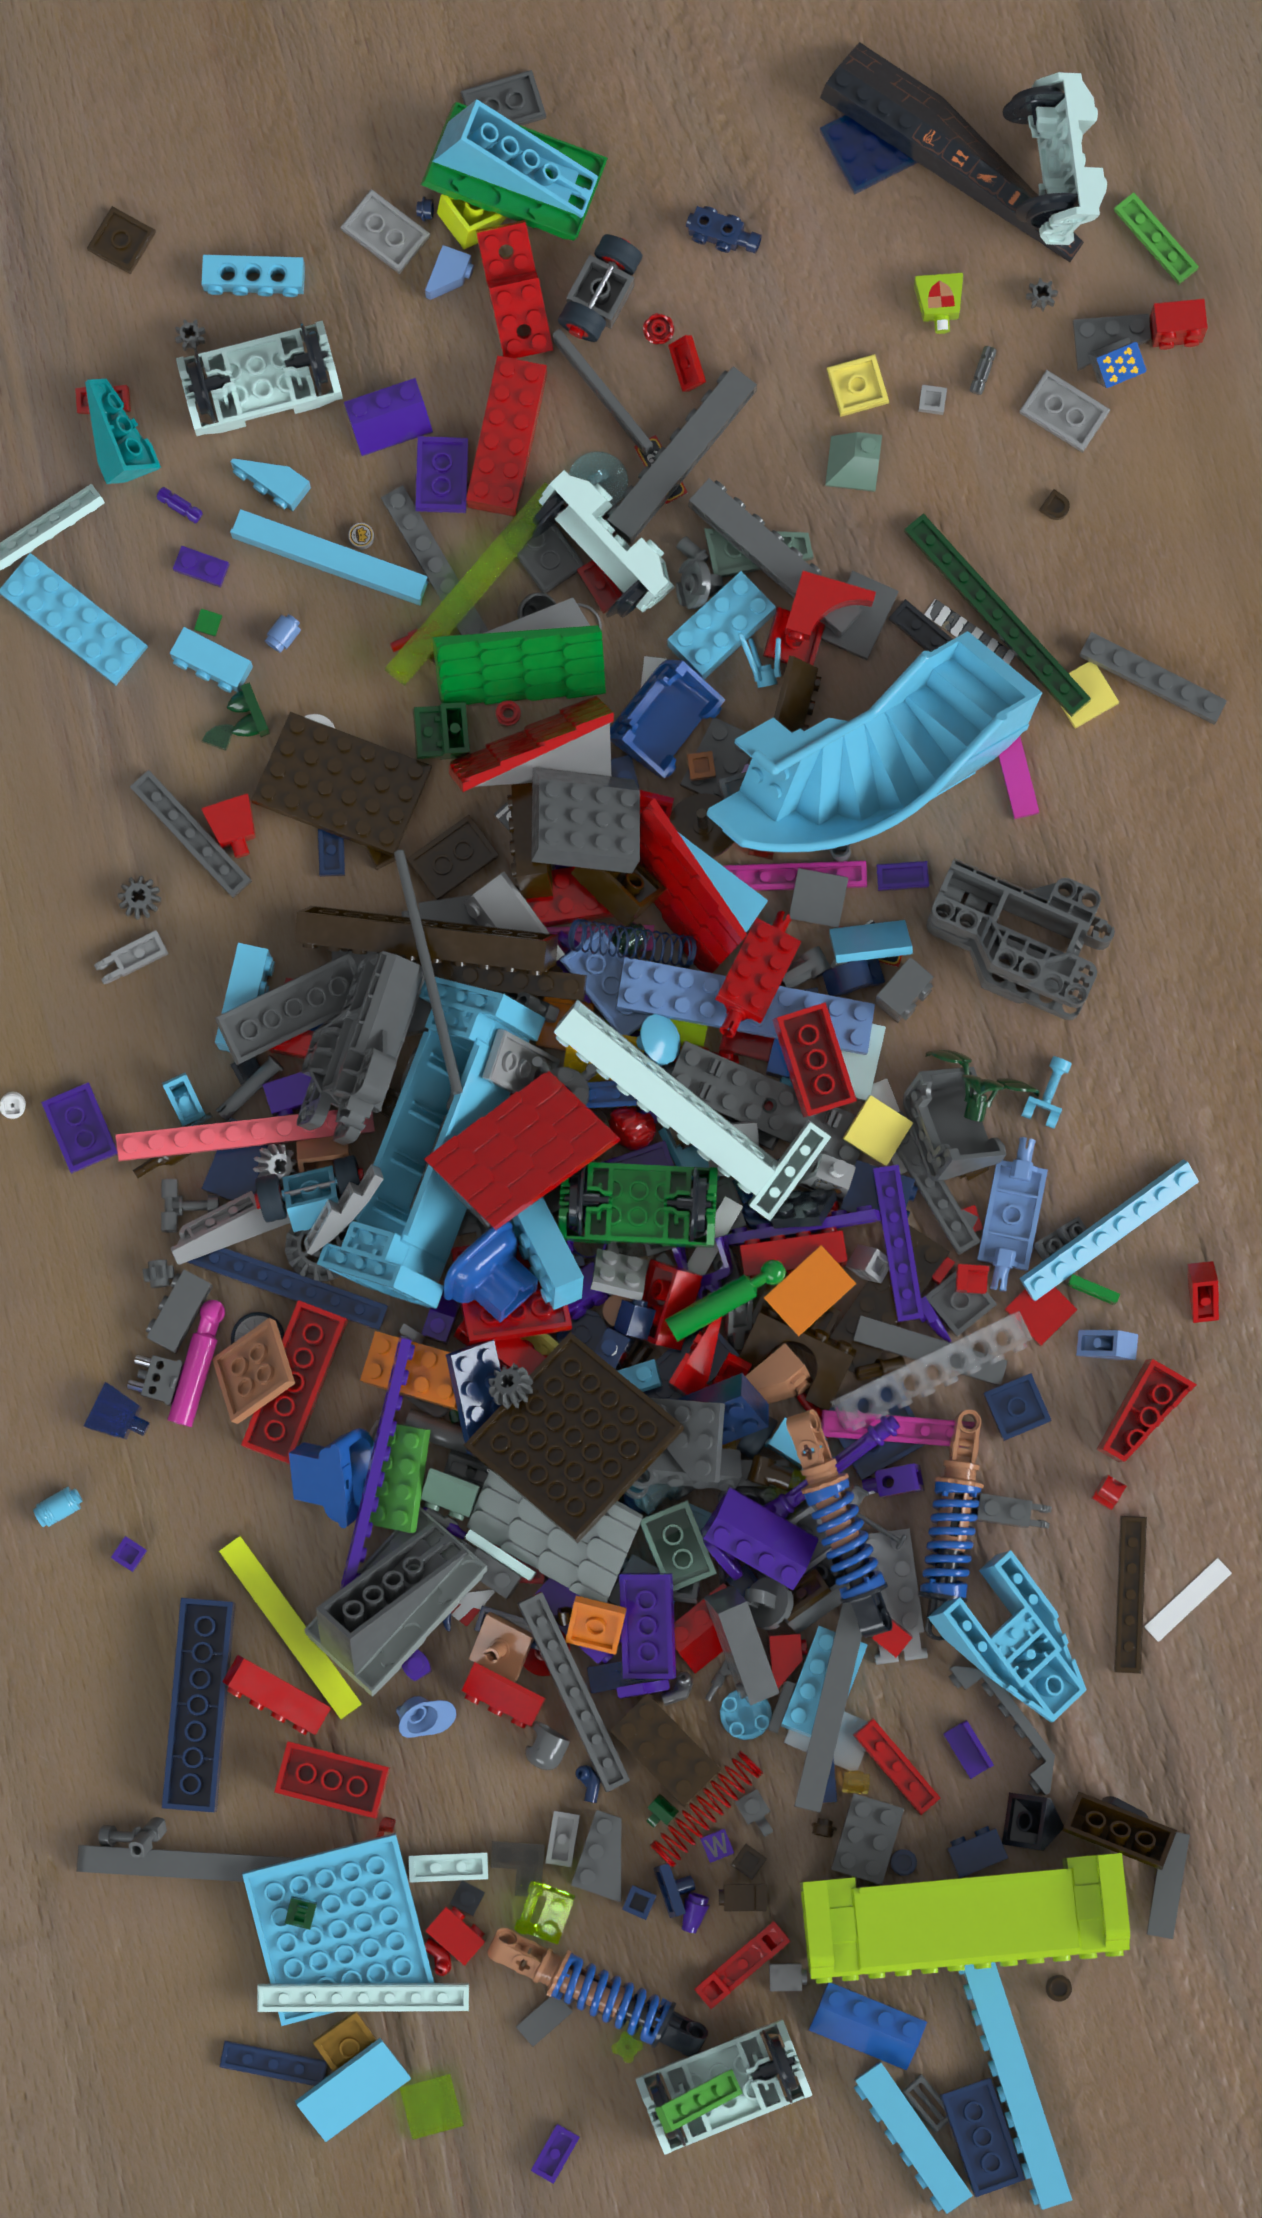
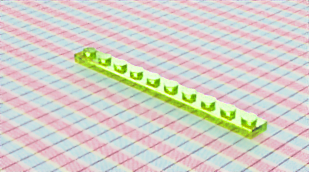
M546 482L543 483L385 667V671L405 686L433 654L432 637L448 636L524 548L527 542L530 541L532 532L536 527L532 520L543 507L539 500L543 496L542 493L548 487Z

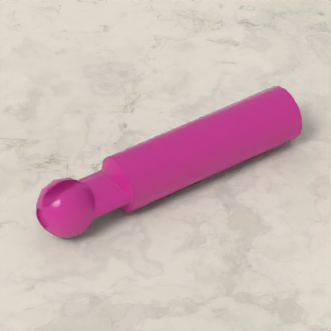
M213 1299L203 1303L200 1308L201 1319L198 1330L192 1335L167 1421L187 1427H192L218 1341L215 1338L217 1329L225 1316L223 1304Z

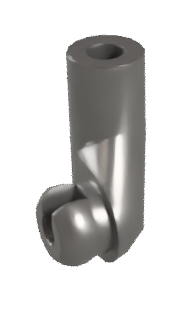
M681 1672L677 1676L674 1690L661 1694L665 1706L688 1698L693 1686V1678L689 1673Z

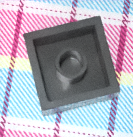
M910 957L878 993L875 1004L897 1023L902 1018L906 1021L916 1010L917 1005L915 1003L919 999L923 1002L932 992L934 976Z

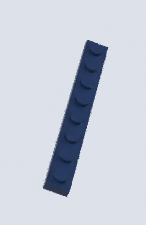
M226 1248L186 1262L294 1301L300 1300L379 1331L388 1310V1306L305 1276L303 1277L300 1274Z

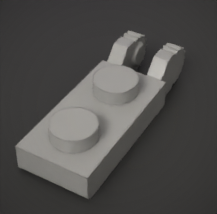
M156 930L112 952L110 956L95 963L94 966L98 971L107 968L114 962L119 969L106 974L101 979L103 984H108L169 953Z

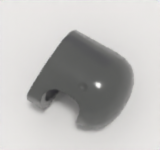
M536 1721L533 1729L537 1733V1738L533 1746H526V1758L539 1769H556L563 1759L570 1740L548 1725Z

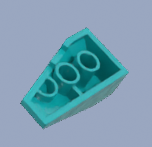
M107 378L87 380L85 385L97 462L106 484L126 483L159 470L161 466L148 438L143 439L136 429L138 423L134 418L130 420L123 410L124 403Z

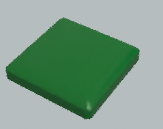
M201 609L194 630L215 637L222 620V615Z

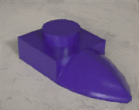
M926 1296L921 1298L924 1318L919 1319L921 1323L926 1321L928 1326L930 1325L942 1339L949 1343L952 1342Z

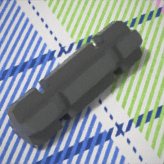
M990 346L983 348L982 358H980L976 368L975 380H972L970 392L977 395L983 393L993 364L992 361H994L997 352L995 348Z

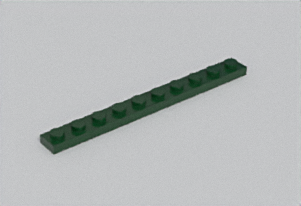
M924 513L904 529L905 534L1071 717L1091 701L1089 695Z

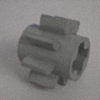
M1039 278L1036 285L1029 284V290L1033 293H1027L1026 299L1032 300V309L1038 307L1044 312L1047 305L1054 306L1055 301L1051 297H1056L1058 291L1052 290V281L1045 283ZM1046 293V296H1041V298L1037 296V294Z
M184 319V324L181 328H175L176 332L180 334V336L175 338L176 343L183 342L182 347L184 351L188 348H193L195 351L200 343L205 344L204 338L200 336L206 333L204 327L198 329L197 320H194L193 323H187ZM192 332H194L195 337L190 336L189 339L186 338V334L190 335Z
M167 1260L149 1261L148 1268L143 1269L144 1281L150 1282L151 1288L170 1286L169 1279H174L175 1277L174 1266H168Z

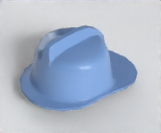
M414 1696L396 1708L400 1720L399 1732L407 1738L441 1733L448 1729L456 1718L455 1707L452 1703L445 1700L429 1701L421 1696Z

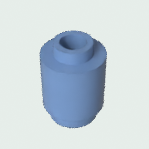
M289 614L286 617L281 615L266 634L268 637L265 639V642L279 653L283 649L287 650L301 631L298 627L300 622Z

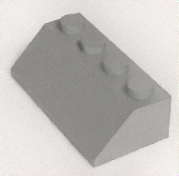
M505 872L498 875L464 902L468 914L475 918L479 925L549 933ZM557 946L556 961L565 955L559 946Z

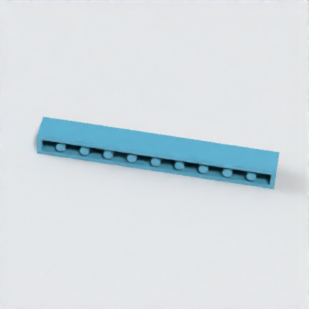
M992 1962L991 1968L974 1969V1964L965 1965V1970L958 1971L959 1975L964 1974L967 1984L963 1985L967 2000H973L975 2010H972L971 2013L975 2025H981L984 2034L979 2037L984 2052L989 2050L992 2061L988 2062L992 2077L997 2076L1000 2083L996 2090L1000 2102H1006L1009 2111L1004 2114L1008 2127H1014L1017 2136L1013 2138L1017 2154L1022 2153L1025 2163L1021 2164L1025 2179H1031L1034 2188L1029 2190L1033 2204H1039L1040 2209L1044 2210L1071 2201L1072 2197L996 1964Z

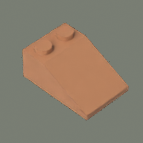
M785 1343L745 1376L769 1404L804 1393L813 1381L805 1365Z

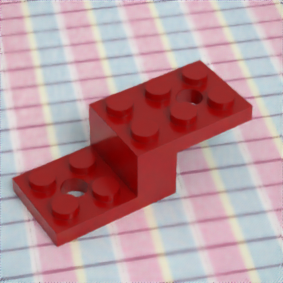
M525 220L477 230L476 235L503 357L516 359L552 351L551 335ZM507 244L513 248L510 256L503 257L499 254V249L502 245ZM522 324H527L530 326V333L524 337L519 336L517 328Z

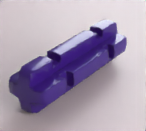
M162 487L157 493L156 497L164 504L167 503L168 507L184 517L187 516L193 523H197L201 519L203 513L195 506L192 507L191 503L175 493L172 494L169 489Z

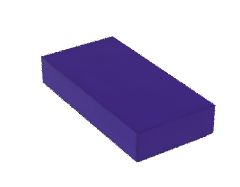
M927 861L876 865L878 891L929 888Z

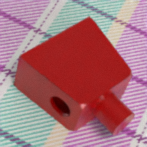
M248 793L202 808V812L222 849L232 846L235 858H241L250 854L246 841L256 838Z

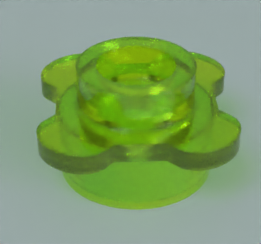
M627 2031L622 2032L619 2041L612 2045V2052L623 2057L625 2063L633 2062L634 2055L643 2049V2043L640 2040L636 2041ZM625 2045H629L630 2048L626 2050Z

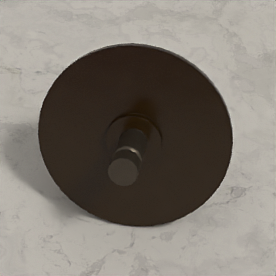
M706 793L692 795L675 806L671 812L670 821L678 833L711 858H715L726 852L735 842L706 814L710 807L722 801V797Z

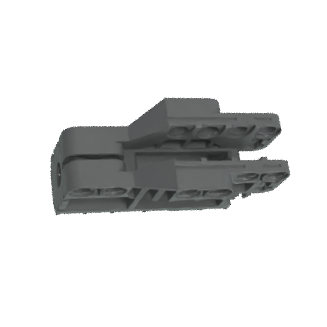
M955 858L935 899L926 924L928 932L933 936L970 952L981 988L1015 1003L1021 1004L1026 1002L1064 1020L1077 1018L1097 976L1096 966L1092 962L1079 957L1083 944L1096 950H1104L1108 948L1115 934L1114 927L1112 928L1107 923L1108 921L1095 916L1101 902V897L1098 891L1069 878H1061L1056 883L1026 890ZM1065 889L1070 893V896H1062L1058 890ZM964 893L969 895L965 905L960 903ZM1082 900H1090L1093 903V906H1085L1082 903ZM989 903L992 905L989 914L987 915L984 914V911L987 907V904ZM1005 910L1071 939L1066 953L996 923L1001 911ZM1092 925L1094 926V928L1091 932V935L1089 936L1087 935V932L1090 926ZM1100 932H1105L1103 938L1098 937ZM999 959H1007L1011 965L1002 963ZM1084 968H1085V969H1088V970H1089L1088 974H1089L1090 976H1087L1086 974H1084V973H1082V972H1080V971H1083ZM1024 969H1030V970H1032L1033 973H1034V976L1023 972V970H1024ZM992 976H1001L1003 977L1004 982H996L993 980ZM1021 985L1026 987L1028 992L1021 993L1017 991L1015 986ZM1074 990L1079 991L1077 997L1072 995ZM1039 994L1051 998L1053 1001L1043 1003L1039 999ZM1062 1005L1076 1008V1012L1072 1014L1066 1013Z
M384 951L372 955L370 958H365L359 963L343 1009L314 1030L301 1071L302 1074L311 1077L298 1115L297 1126L309 1131L321 1127L332 1104L339 1107L335 1121L337 1126L332 1141L346 1145L356 1141L360 1132L366 1127L364 1125L365 1118L369 1119L372 1111L375 1113L381 1112L402 1045L405 1042L404 1039L411 1018L414 1015L413 1012L418 997L421 994L420 991L425 979L422 966Z

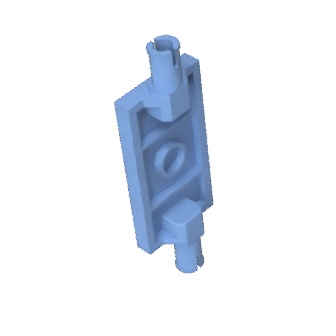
M1025 1137L1019 1138L1017 1157L1013 1162L1002 1160L996 1164L977 1261L990 1263L995 1266L990 1289L997 1290L999 1280H1001L999 1291L1003 1292L1007 1290L1010 1269L1015 1268L1025 1271L1029 1269L1048 1172L1047 1169L1033 1166L1031 1161L1036 1140L1029 1139L1026 1149L1027 1138Z

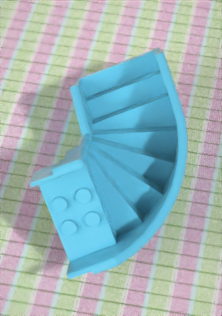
M967 631L932 652L923 651L869 710L850 721L827 718L806 731L798 729L791 733L775 718H772L736 738L734 743L747 753L752 760L740 790L710 807L706 814L740 847L760 851L812 852L833 849L862 841L899 824L921 809L930 800L972 776L977 770L999 756L1028 729V723L1042 692Z

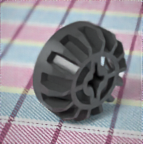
M348 1226L335 1237L339 1247L342 1246ZM293 1228L290 1229L286 1235L285 1253L289 1264L297 1274L320 1282H328L340 1277V1275L306 1258L309 1255L307 1251L302 1252V1239L305 1234H309L311 1229L293 1232ZM318 1250L312 1256L319 1259L321 1252Z

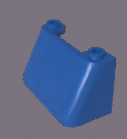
M665 660L654 670L610 727V741L659 778L668 777L676 769V758L673 757L702 719L714 718L722 710L721 705L725 699L683 660Z

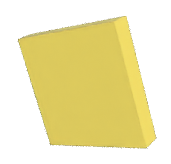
M875 354L827 367V374L840 417L889 404Z
M1087 662L1069 673L1091 698V701L1072 717L1064 710L1075 729L1119 704L1118 699L1097 665Z
M869 1095L842 1139L880 1164L887 1166L913 1122Z

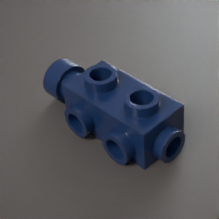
M697 206L695 212L689 214L686 222L689 235L692 236L694 242L705 245L706 242L716 244L715 248L724 253H729L730 250L736 251L739 245L745 247L746 251L756 254L761 243L762 235L753 231L751 233L745 232L744 222H741L739 217L731 214L727 216L718 214V211L712 207L704 206V208ZM703 219L709 222L706 225H702L700 220ZM726 227L732 229V231L725 233L723 229Z

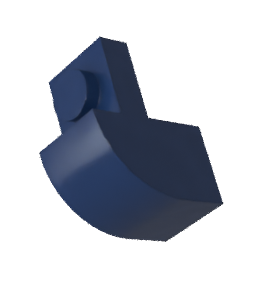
M878 958L848 962L822 973L828 995L836 997L848 995L861 988L879 986L885 983Z

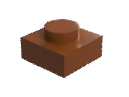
M712 751L687 754L690 781L716 778Z

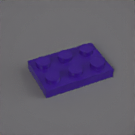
M418 436L416 511L466 513L468 438Z
M89 1082L41 1102L71 1174L117 1155L116 1145Z

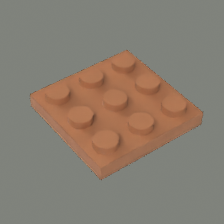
M271 1318L262 1322L212 1358L230 1420L236 1424H239L295 1384L276 1321Z

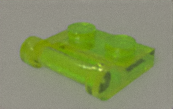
M531 1881L527 1889L529 1894L520 1919L515 1923L514 1930L520 1934H530L558 1945L575 1895L540 1882ZM539 1896L546 1897L547 1899L538 1924L531 1923L530 1920Z

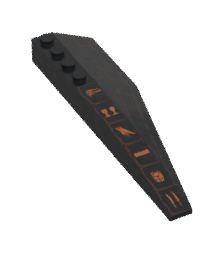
M859 42L826 82L820 96L822 100L1068 262L1072 261L1084 242L1075 232H1073L1074 241L1070 245L1046 244L1040 237L1039 230L1033 229L1027 223L1018 220L1015 214L1016 208L1023 202L1039 195L941 95Z

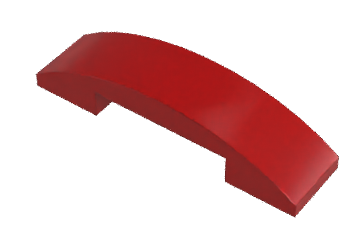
M773 1921L726 1960L694 1990L710 2009L714 2008L791 1940L777 1923Z

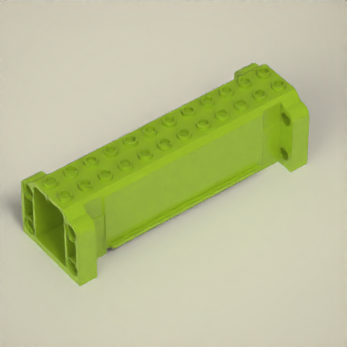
M1122 1853L1062 1858L1063 1869L856 1888L855 1877L800 1882L810 1979H816V1983L821 1984L831 1983L832 1977L842 1976V1981L859 1980V1975L868 1974L870 1979L885 1978V1972L894 1971L895 1976L912 1975V1970L921 1969L923 1974L938 1973V1967H947L949 1972L965 1970V1965L974 1964V1969L991 1968L992 1962H1000L1002 1967L1018 1965L1017 1960L1026 1959L1027 1964L1044 1963V1958L1053 1957V1961L1060 1962L1070 1961V1955H1079V1959L1097 1958V1953L1105 1952V1956L1108 1957L1124 1956L1123 1950H1130V1924Z

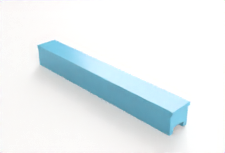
M241 509L234 527L230 531L233 539L419 606L422 604V598L429 583L426 581L428 577Z

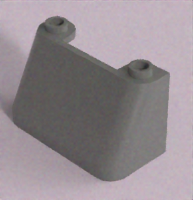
M969 1067V1075L977 1076L974 1067ZM964 1068L920 1071L903 1096V1106L907 1118L913 1122L911 1129L928 1176L932 1181H944L998 1164L1006 1156L1005 1145L999 1138L988 1139L982 1122L969 1120L964 1117L967 1102L964 1101L966 1096L965 1081L961 1078L962 1074H964ZM970 1086V1095H972V1092L976 1091Z

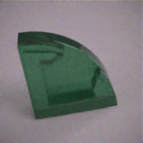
M229 724L215 726L205 734L202 742L226 751L233 735L231 731L234 726Z

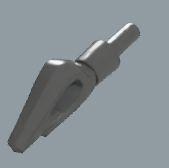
M726 1658L711 1681L712 1686L705 1697L709 1702L712 1700L718 1687H722L726 1676L731 1675Z

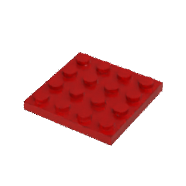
M517 1240L516 1259L529 1270L531 1265L527 1259L523 1260L518 1248L520 1244ZM470 1245L451 1249L453 1263ZM539 1281L537 1290L502 1322L494 1318L476 1300L469 1303H461L469 1345L491 1340L501 1341L571 1330L572 1323L568 1304L553 1310L550 1302L545 1303L541 1295L540 1289L542 1287Z

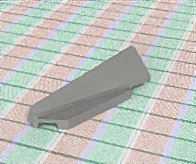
M250 1191L183 1225L179 1232L180 1240L176 1246L171 1247V1251L177 1264H182L291 1223L287 1212V1218L266 1223L261 1209H257L254 1194Z

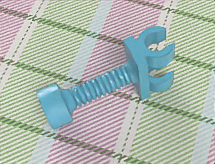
M1052 1057L1049 1067L1052 1068L1053 1073L1045 1089L1046 1092L1043 1094V1099L1039 1100L1029 1096L1021 1116L1031 1119L1035 1107H1041L1051 1111L1046 1126L1055 1128L1062 1108L1051 1105V1099L1054 1097L1053 1094L1056 1092L1061 1075L1069 1073L1072 1063L1059 1057Z

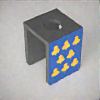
M1128 337L1088 353L1097 382L1105 388L1146 372L1138 343L1135 341L1131 342Z

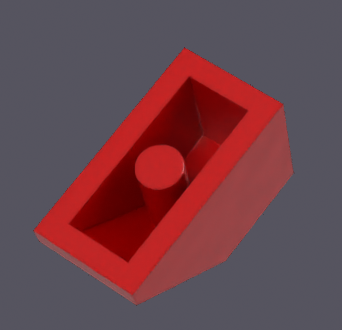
M1214 1262L1188 1264V1289L1193 1323L1219 1320L1218 1277Z
M801 1634L769 1636L771 1670L778 1688L803 1660L802 1655H807L806 1639H801Z

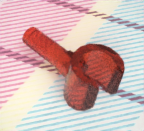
M389 1817L383 1818L380 1822L376 1838L384 1836L385 1832L393 1834L396 1820Z

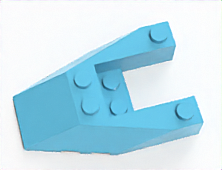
M1009 1550L995 1555L979 1570L1012 1614L991 1636L987 1634L961 1597L944 1602L928 1618L941 1636L986 1676L1049 1722H1054L1087 1689L1076 1660L1072 1659L1067 1644L1069 1642L1066 1634H1062L1057 1621L1059 1617L1057 1611L1014 1553Z

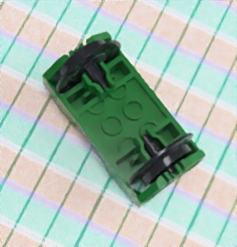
M590 1162L571 1176V1182L569 1177L561 1183L559 1230L565 1241L611 1244V1242L662 1244L665 1247L714 1248L718 1169L717 1167L703 1168L695 1166ZM588 1171L587 1192H585V1177ZM692 1176L694 1177V1180H693V1197H691ZM584 1206H586L585 1235H582ZM690 1211H692L691 1240H689ZM568 1213L569 1226H576L578 1233L568 1228ZM705 1220H707V1234L695 1239L697 1232H704Z

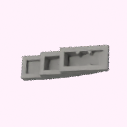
M371 1164L359 1186L349 1182L338 1203L327 1200L304 1241L308 1254H314L333 1240L370 1201L384 1179L379 1167Z

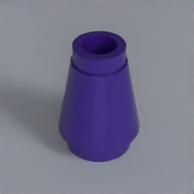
M689 1892L688 1898H685L684 1902L686 1913L683 1914L682 1930L689 1933H697V1929L710 1907L708 1897Z

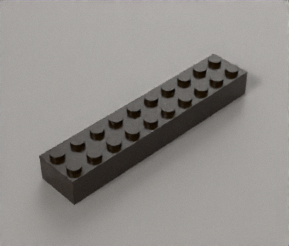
M309 906L297 912L295 942L303 943L304 948L315 949L318 948V945L327 946L329 951H343V948L352 949L354 954H367V951L379 954L384 951L402 955L407 960H417V957H419L410 917L320 906ZM421 918L431 963H442V960L451 961V965L467 966V963L476 964V968L492 969V966L501 967V971L517 972V969L526 970V974L542 975V972H547L548 969L556 965L558 934Z

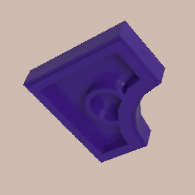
M666 1679L623 1686L616 1689L618 1698L623 1699L668 1691L670 1687L669 1681Z

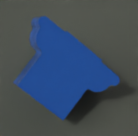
M510 1221L497 1230L491 1227L455 1260L448 1270L444 1281V1298L446 1300L454 1299L459 1303H469L476 1300L494 1318L502 1322L537 1290L538 1278L516 1259L517 1239L513 1224Z
M356 1428L339 1436L326 1447L303 1442L289 1452L294 1499L322 1505L327 1516L331 1520L338 1522L341 1528H346L357 1518L374 1446L373 1438L365 1429Z

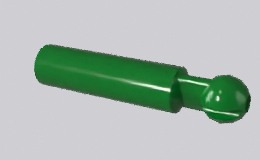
M778 1260L766 1261L762 1265L760 1273L750 1278L743 1274L666 1318L665 1321L678 1342L757 1297L758 1287L765 1283L770 1285L781 1283L785 1277L786 1270Z

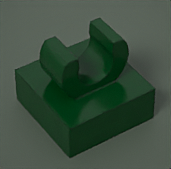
M659 1794L647 1807L653 1814L646 1821L653 1828L660 1820L668 1825L679 1811Z
M291 1896L285 1924L310 1930L317 1902Z

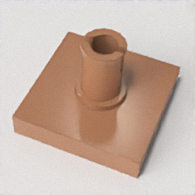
M489 1612L486 1614L469 1659L515 1682L518 1680L534 1638L531 1632Z

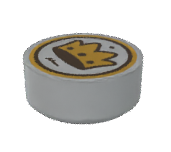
M365 523L353 525L349 531L351 545L360 550L369 548L374 541L372 528Z

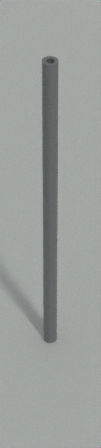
M397 850L394 852L448 1077L452 1093L457 1095L463 1092L405 853L404 850Z

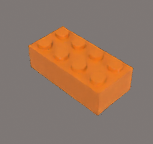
M375 1331L360 1381L370 1386L387 1390L399 1340L398 1337ZM411 1342L412 1345H415L412 1360H407L405 1370H409L408 1379L405 1386L401 1385L399 1394L457 1410L446 1354L451 1352Z

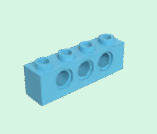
M203 255L202 287L204 291H208V294L221 295L223 292H233L234 295L245 296L248 293L272 296L273 293H279L286 297H296L298 294H304L305 263L303 257ZM226 272L235 274L231 280L222 279ZM251 273H258L260 275L255 281L247 279ZM281 273L285 275L284 279L280 282L272 280L275 274Z

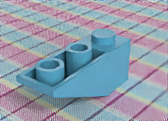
M240 459L231 460V465L234 469L233 473L243 481L247 478L253 482V487L259 493L271 495L274 498L273 502L284 510L289 508L291 511H294L311 489L310 482L290 467Z

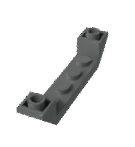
M952 1666L949 1669L952 1674L948 1677L957 1689L962 1686L966 1690L982 1678L984 1683L981 1686L989 1697L995 1695L1000 1702L997 1705L998 1709L1005 1718L1010 1716L1016 1723L1013 1726L1016 1733L1021 1739L1026 1737L1032 1744L1029 1749L1037 1760L1041 1758L1044 1760L1040 1766L1028 1774L1031 1778L1028 1783L1037 1794L1040 1792L1043 1795L1050 1793L1055 1755L1003 1687L986 1676L980 1669Z

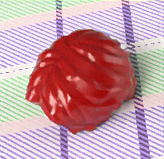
M618 1107L611 1113V1119L608 1121L609 1128L621 1140L618 1143L625 1148L633 1150L648 1146L656 1134V1124L651 1114L638 1113L636 1107Z

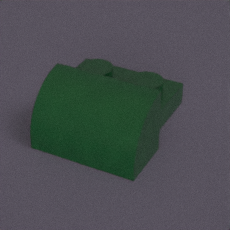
M466 702L441 703L439 706L413 708L417 759L440 758V760L463 757L470 753Z

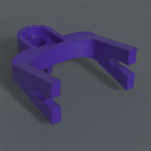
M727 1235L715 1238L723 1265L713 1273L702 1275L701 1288L698 1292L700 1299L708 1295V1289L712 1293L721 1288V1279L729 1276L733 1271ZM685 1247L672 1248L677 1266L688 1270Z

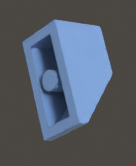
M442 245L425 289L426 298L432 300L463 286L465 279H470L474 270L471 255Z
M1079 1330L1076 1356L1113 1360H1136L1138 1334L1120 1330Z

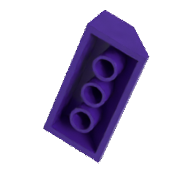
M731 1487L727 1489L702 1529L704 1540L791 1590H794L806 1571L819 1541L818 1537Z

